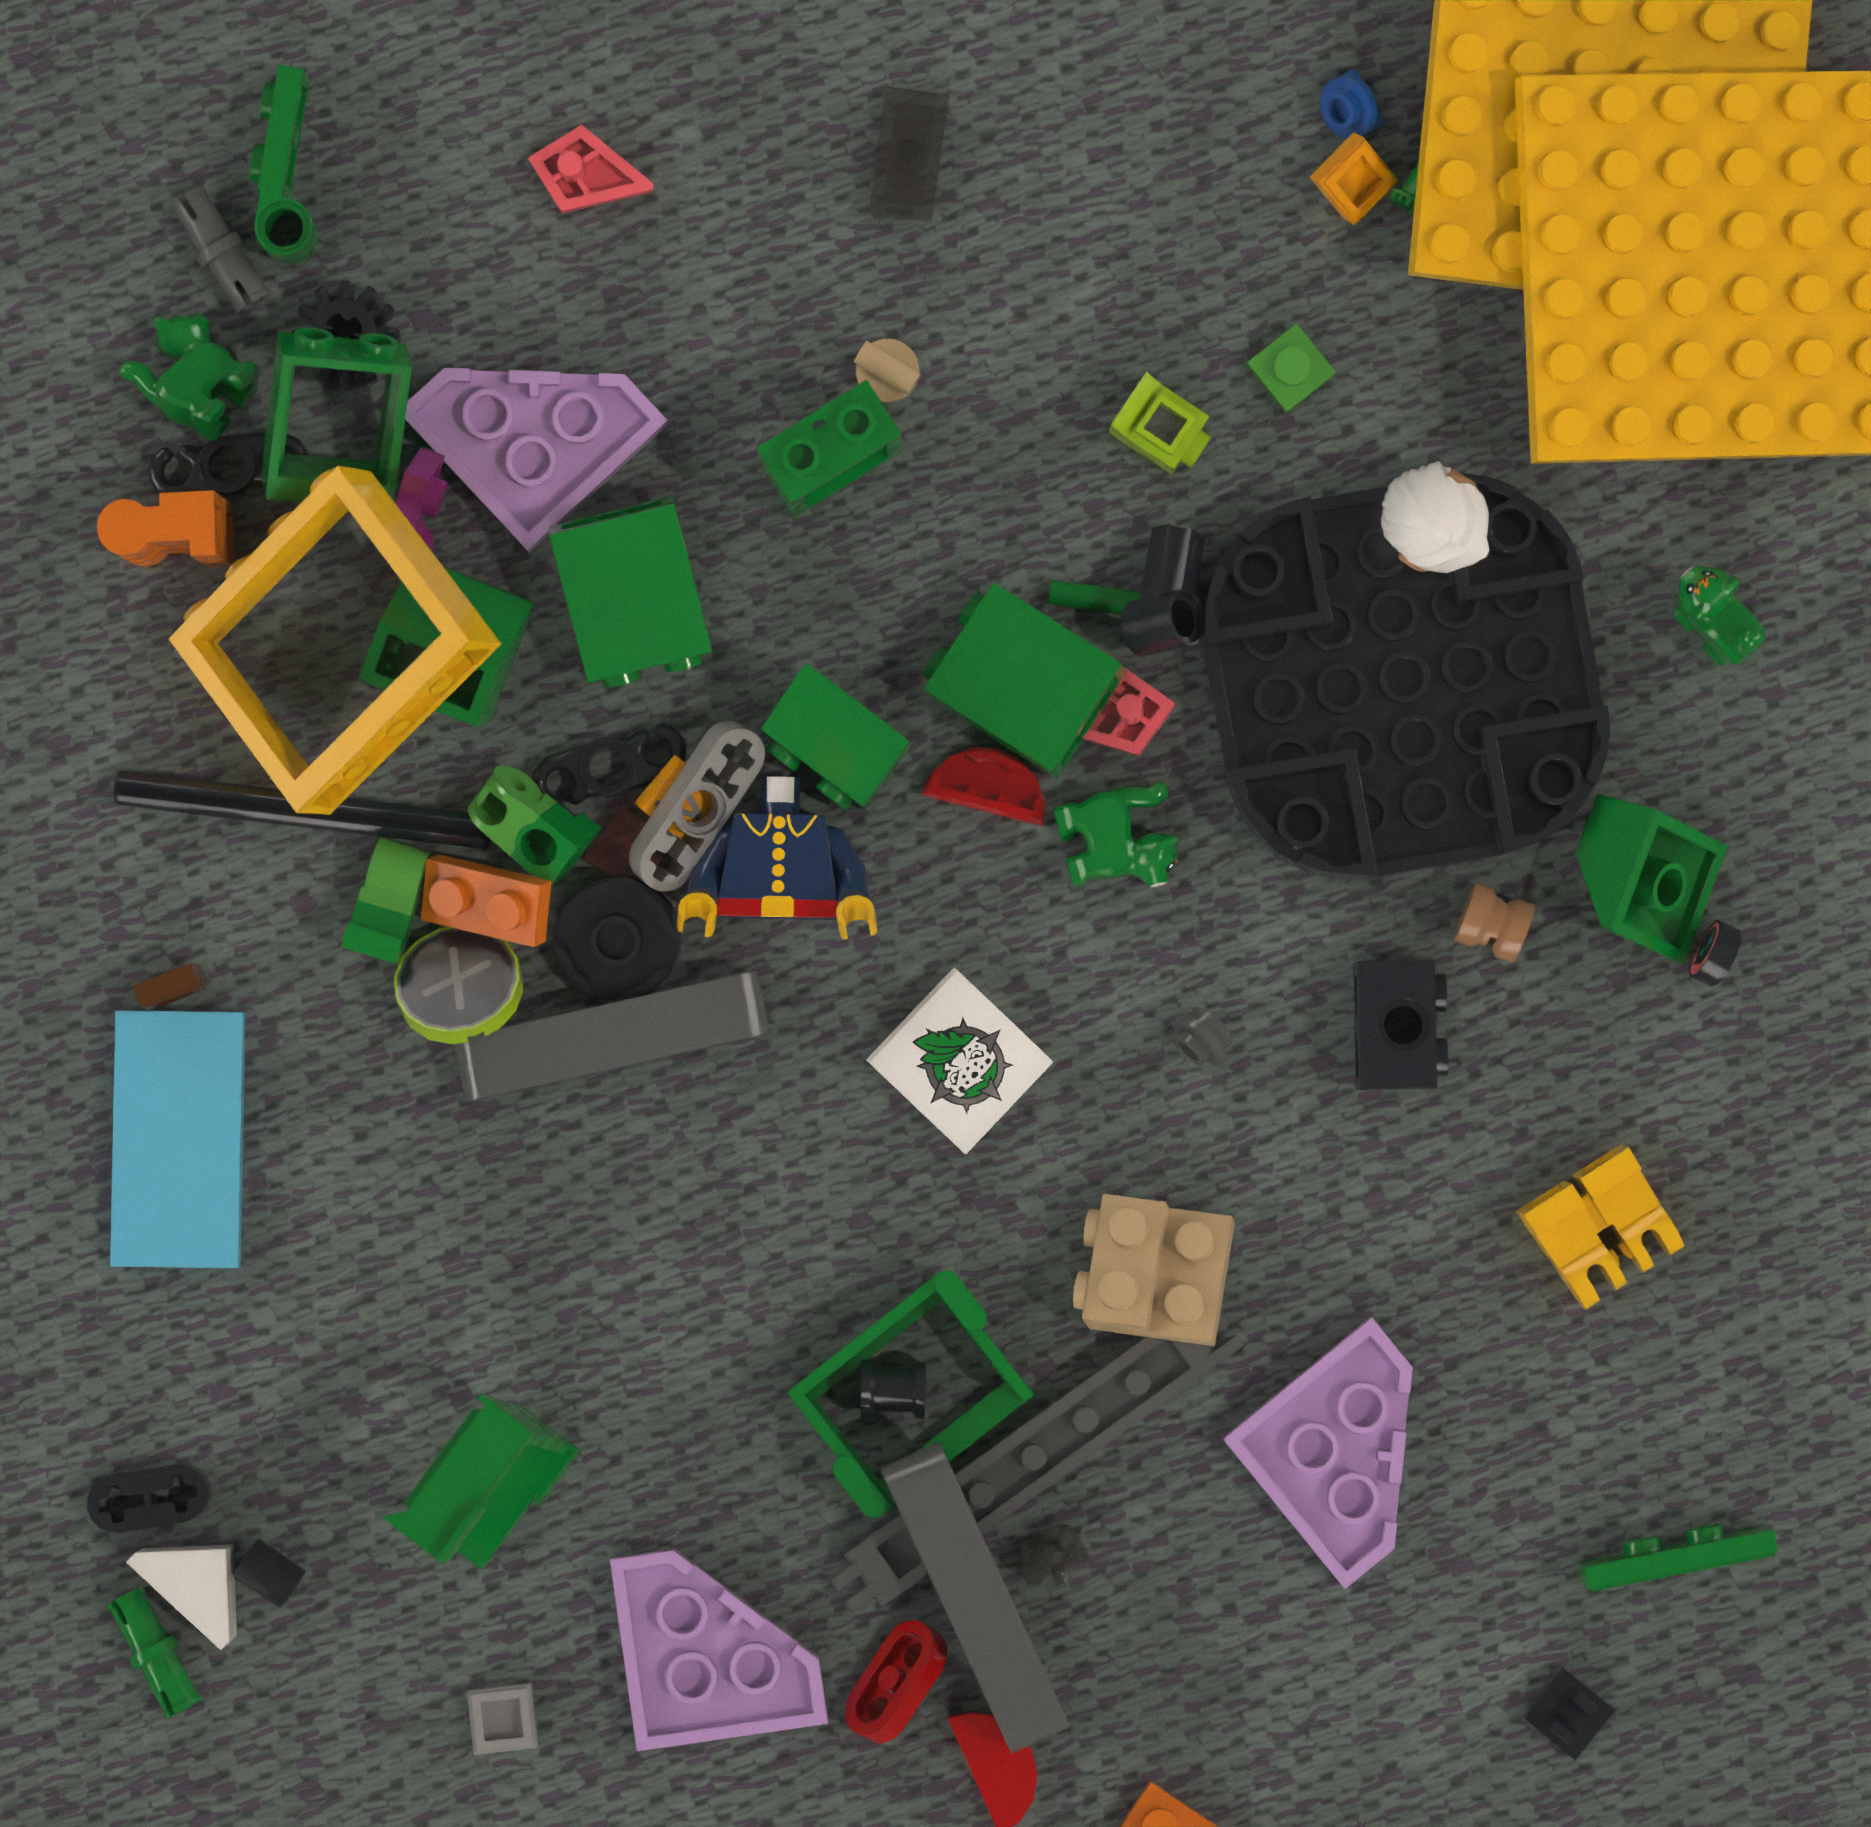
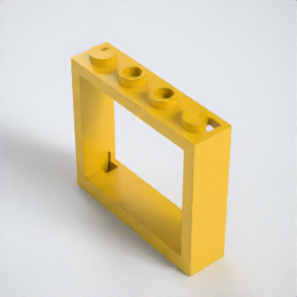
M343 466L327 470L317 477L311 484L310 494L294 511L282 515L271 524L267 531L268 537L252 554L240 558L229 567L225 574L226 580L210 597L198 601L188 609L183 618L184 623L169 638L175 649L296 813L330 815L501 645V642L373 473L367 470ZM349 511L441 632V635L308 766L218 643Z

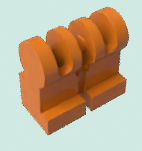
M214 490L159 493V506L144 507L135 500L119 499L108 504L98 518L97 533L104 547L137 566L148 567L156 565L164 560L167 554L190 553L192 558L209 568H228L235 563L233 504Z

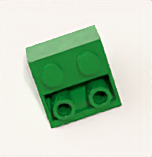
M443 566L501 642V645L435 710L478 727L492 720L535 602ZM403 582L400 583L379 621L358 678L360 681L386 690L441 635V632Z

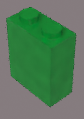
M673 495L549 526V537L588 683L602 680L604 688L622 686L640 679L639 670L663 664L665 672L681 671L701 664V655L712 652L711 641Z
M993 582L985 595L977 591L966 604L958 620V624L964 628L951 648L944 644L941 645L930 659L923 673V677L928 679L929 682L923 690L936 703L1053 778L1058 779L1084 740V736L1103 711L1109 698L1118 688L1126 671L1122 663Z

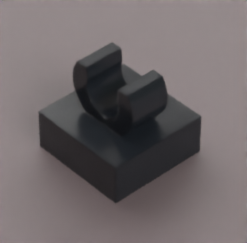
M1562 1668L1523 1718L1576 1760L1615 1712V1709L1566 1669Z

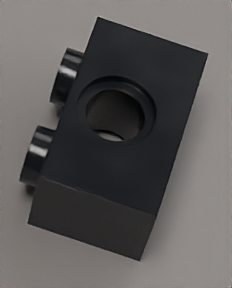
M1435 960L1354 962L1355 1090L1437 1089V1076L1448 1075L1447 1038H1436V1012H1446L1447 1010L1446 974H1435ZM1395 1007L1409 1009L1418 1021L1416 1036L1406 1044H1398L1392 1041L1385 1032V1018Z

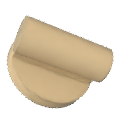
M880 339L872 343L866 341L854 360L858 384L867 379L881 403H894L906 398L914 390L921 376V373H919V363L914 352L903 342L894 339Z

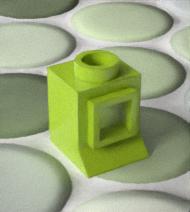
M1147 371L1111 423L1109 434L1171 475L1180 462L1191 469L1212 438V436L1203 431L1210 416L1163 386Z

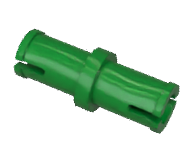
M141 1586L106 1605L109 1612L111 1611L134 1655L128 1660L134 1671L141 1668L164 1712L163 1716L167 1720L203 1699L197 1693L175 1651L180 1647L174 1635L167 1636L145 1594L144 1587Z

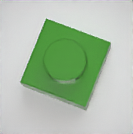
M1297 323L1246 364L1285 415L1336 374V371Z

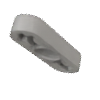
M723 721L712 726L703 736L685 766L633 842L629 853L630 867L633 873L652 889L664 892L672 891L682 886L688 880L693 868L720 832L761 770L765 759V749L761 739L754 732L735 721ZM727 743L737 746L744 752L737 763L733 760H727L721 753ZM707 769L726 781L722 789L703 776ZM695 791H708L712 800L708 814L696 822L685 821L682 814L685 799ZM671 824H674L690 836L687 843L668 831ZM656 850L662 853L667 852L673 858L671 865L667 869L656 866L650 860Z

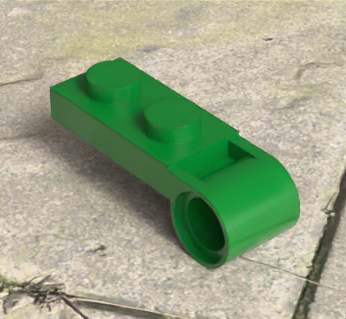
M278 65L276 81H266L261 99L260 117L261 119L269 120L265 145L255 144L250 164V181L258 182L257 191L260 193L255 218V234L259 243L271 258L283 264H297L305 261L313 254L319 238L317 225L302 204L290 199L310 79L302 68ZM286 217H294L303 222V233L296 243L286 247L272 243L271 232L279 220Z

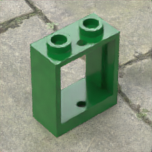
M313 327L298 328L295 330V334L278 332L261 470L266 500L302 502L310 494L311 484L317 477L327 470L343 466L371 471L388 495L395 501L412 371L406 344L398 343L395 338L378 333H367L361 335L359 339L334 337L329 331ZM295 365L386 374L375 461L284 453Z
M866 379L761 444L756 449L762 469L792 517L796 519L901 454L902 442L900 431ZM822 420L826 422L812 430V426L816 421Z

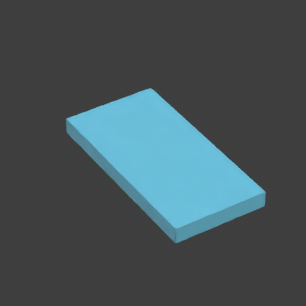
M115 1010L111 1267L241 1268L246 1013Z

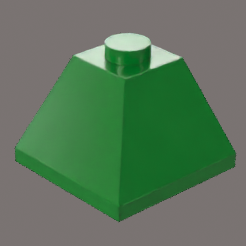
M1597 794L1591 813L1584 824L1576 856L1601 927L1671 961L1685 965L1728 845L1656 809Z

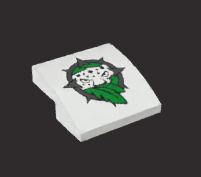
M955 968L937 984L866 1059L965 1155L1053 1063L1037 1045Z

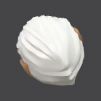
M1437 461L1430 463L1426 467L1421 466L1418 470L1410 469V471H1405L1388 486V491L1384 496L1385 499L1381 504L1383 507L1381 527L1384 537L1400 553L1398 557L1400 561L1420 572L1449 573L1474 565L1487 556L1489 553L1487 541L1489 511L1484 496L1478 491L1473 480L1462 475L1456 468L1444 467Z

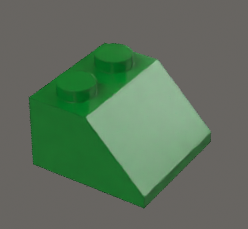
M807 663L798 672L761 728L762 733L771 739L765 751L793 772L798 769L801 763L822 778L815 788L844 811L847 810L852 802L864 810L910 750V741Z

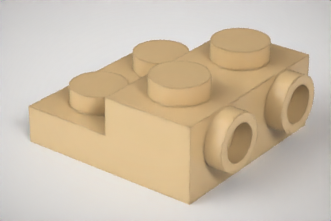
M1103 1194L1101 1208H1090L1086 1216L1084 1245L1086 1247H1094L1090 1272L1079 1270L1073 1293L1074 1309L1083 1310L1082 1319L1087 1327L1092 1330L1215 1346L1235 1226L1233 1217L1169 1208L1167 1203L1163 1201Z

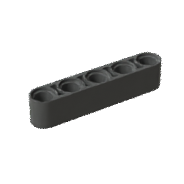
M752 971L503 1027L486 1037L484 1032L476 1036L468 1037L469 1042L453 1044L465 1102L467 1103L499 1094L504 1095L544 1086L556 1081H566L610 1071L613 1068L627 1067L667 1058L679 1053L693 1052L733 1043L741 1039L755 1038L771 1034L758 972Z
M938 1441L880 1468L1011 1754L1069 1728V1722L940 1442Z

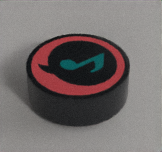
M1714 921L1705 932L1690 964L1689 976L1710 987L1719 984L1730 970L1741 944L1740 930L1723 921Z

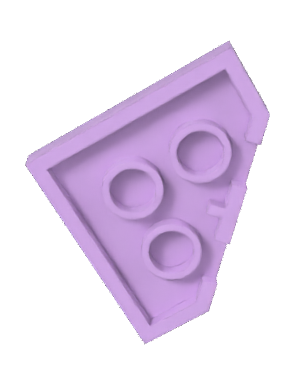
M443 368L407 402L405 417L409 425L436 453L445 455L444 462L529 553L549 535V526L566 520L669 424L668 420L625 374H563L555 371L508 370V372L477 371L469 368Z
M1372 1317L1365 1320L1222 1437L1344 1589L1393 1551L1396 1541V1519L1399 1489L1402 1481L1406 1441L1405 1429L1413 1367Z
M675 1548L610 1558L637 1751L828 1724L820 1659L816 1654Z

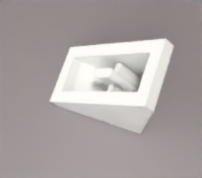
M234 1544L143 1548L135 1552L126 1563L220 1650L236 1637L235 1576H233L235 1572Z

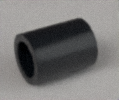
M259 1538L243 1558L233 1576L281 1608L307 1571Z

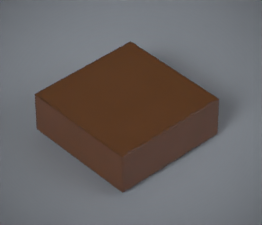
M189 963L132 987L140 1007L154 1010L205 990V986L208 984L200 964Z

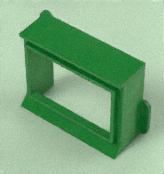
M943 1270L937 1273L786 1392L838 1458L833 1465V1474L867 1517H880L892 1508L896 1502L885 1478L883 1477L878 1480L817 1402V1399L860 1366L862 1360L869 1359L941 1301L1004 1382L917 1451L939 1441L950 1462L1035 1395L983 1329L987 1323L985 1310L953 1271Z
M481 1393L477 1399L485 1405L482 1409L473 1407L403 1502V1504L409 1507L407 1511L380 1516L442 1565L446 1564L455 1552L458 1551L478 1568L484 1569L532 1502L537 1506L543 1503L580 1452L578 1447L525 1407Z

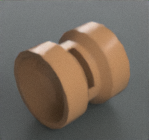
M1475 882L1468 894L1455 928L1453 941L1470 948L1478 944L1482 946L1489 945L1494 957L1513 964L1528 933L1536 905L1519 898L1505 903L1503 899L1497 897L1493 888Z

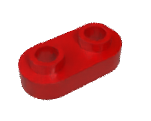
M908 1620L896 1626L889 1633L847 1698L845 1718L853 1732L871 1742L886 1743L896 1738L903 1731L945 1666L948 1650L946 1641L940 1632L920 1621Z

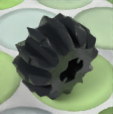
M350 281L340 282L338 287L339 300L335 301L332 300L324 287H319L315 290V296L323 307L318 312L307 305H300L297 309V314L304 321L312 324L311 327L329 331L337 338L338 334L334 328L340 323L346 322L352 329L359 326L362 327V333H354L356 339L367 333L388 335L395 338L398 342L402 339L399 329L381 327L389 322L396 313L391 304H383L372 309L376 303L378 293L370 286L361 291L356 301H354V290ZM318 367L315 379L318 383L325 386L332 380L337 369ZM339 369V382L344 391L353 390L355 384L354 371ZM361 371L362 376L370 385L378 382L376 373Z

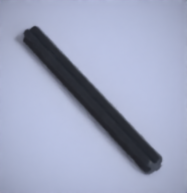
M131 771L118 772L114 783V802L121 806L486 849L491 843V839L472 822L468 812L346 798L330 815L296 813L279 789Z

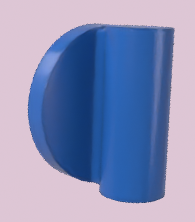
M1352 69L1340 77L1332 79L1325 85L1320 98L1321 114L1327 127L1338 137L1347 139L1353 132L1366 137L1387 125L1376 105L1371 89L1362 80L1357 69Z

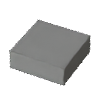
M532 1682L467 1690L474 1755L538 1748Z

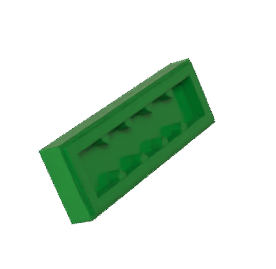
M1717 1523L1685 1530L1686 1541L1662 1546L1660 1536L1622 1542L1623 1554L1577 1562L1581 1585L1593 1592L1772 1557L1778 1552L1775 1533L1773 1529L1767 1526L1724 1533L1723 1524Z

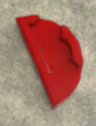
M973 747L948 757L931 772L921 793V796L1044 827L1046 801L1037 778L1021 759L1000 749Z
M971 1710L947 1716L995 1826H1015L1022 1820L1034 1800L1038 1773L1031 1746L1011 1754L994 1715Z

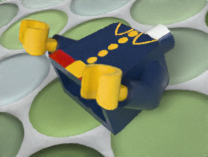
M762 777L761 814H734L733 823L725 824L692 870L686 896L679 903L677 930L683 932L684 922L691 917H700L706 921L705 937L713 935L716 916L718 918L837 920L839 934L842 939L846 940L848 939L846 927L850 922L854 920L866 921L869 924L870 936L877 933V922L874 906L869 897L865 866L844 831L835 826L826 825L825 815H799L800 778Z

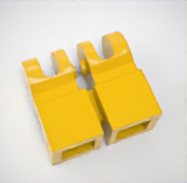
M1618 1145L1572 1175L1583 1194L1579 1195L1572 1183L1562 1181L1515 1211L1553 1264L1573 1296L1585 1310L1600 1301L1596 1290L1587 1277V1271L1590 1266L1597 1264L1614 1290H1618L1627 1284L1619 1268L1620 1263L1617 1254L1613 1249L1607 1250L1597 1235L1606 1227L1611 1226L1620 1241L1617 1245L1618 1249L1623 1255L1631 1259L1642 1273L1654 1267L1648 1252L1641 1242V1236L1645 1231L1650 1230L1662 1249L1669 1256L1684 1247L1681 1236L1642 1174V1168L1629 1147Z

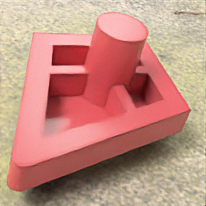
M583 125L578 126L528 157L529 162L562 214L651 193L654 190L653 183Z
M1124 667L1126 674L1083 739L1084 741L1139 757L1176 707V703Z

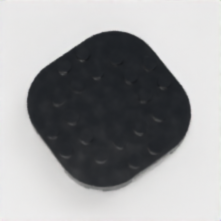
M1461 473L1475 482L1478 491L1485 498L1489 511L1487 533L1489 553L1474 565L1449 573L1420 572L1398 559L1400 553L1384 537L1381 527L1383 510L1381 504L1385 499L1384 496L1388 491V486L1311 499L1310 496L1280 505L1259 517L1241 532L1219 562L1209 583L1204 600L1205 633L1202 640L1225 775L1234 804L1243 821L1265 847L1284 861L1319 876L1358 880L1507 855L1528 848L1563 827L1575 816L1597 784L1607 757L1610 719L1608 705L1604 706L1582 586V582L1585 580L1582 564L1568 533L1548 509L1544 510L1533 500L1515 490V486L1487 476Z

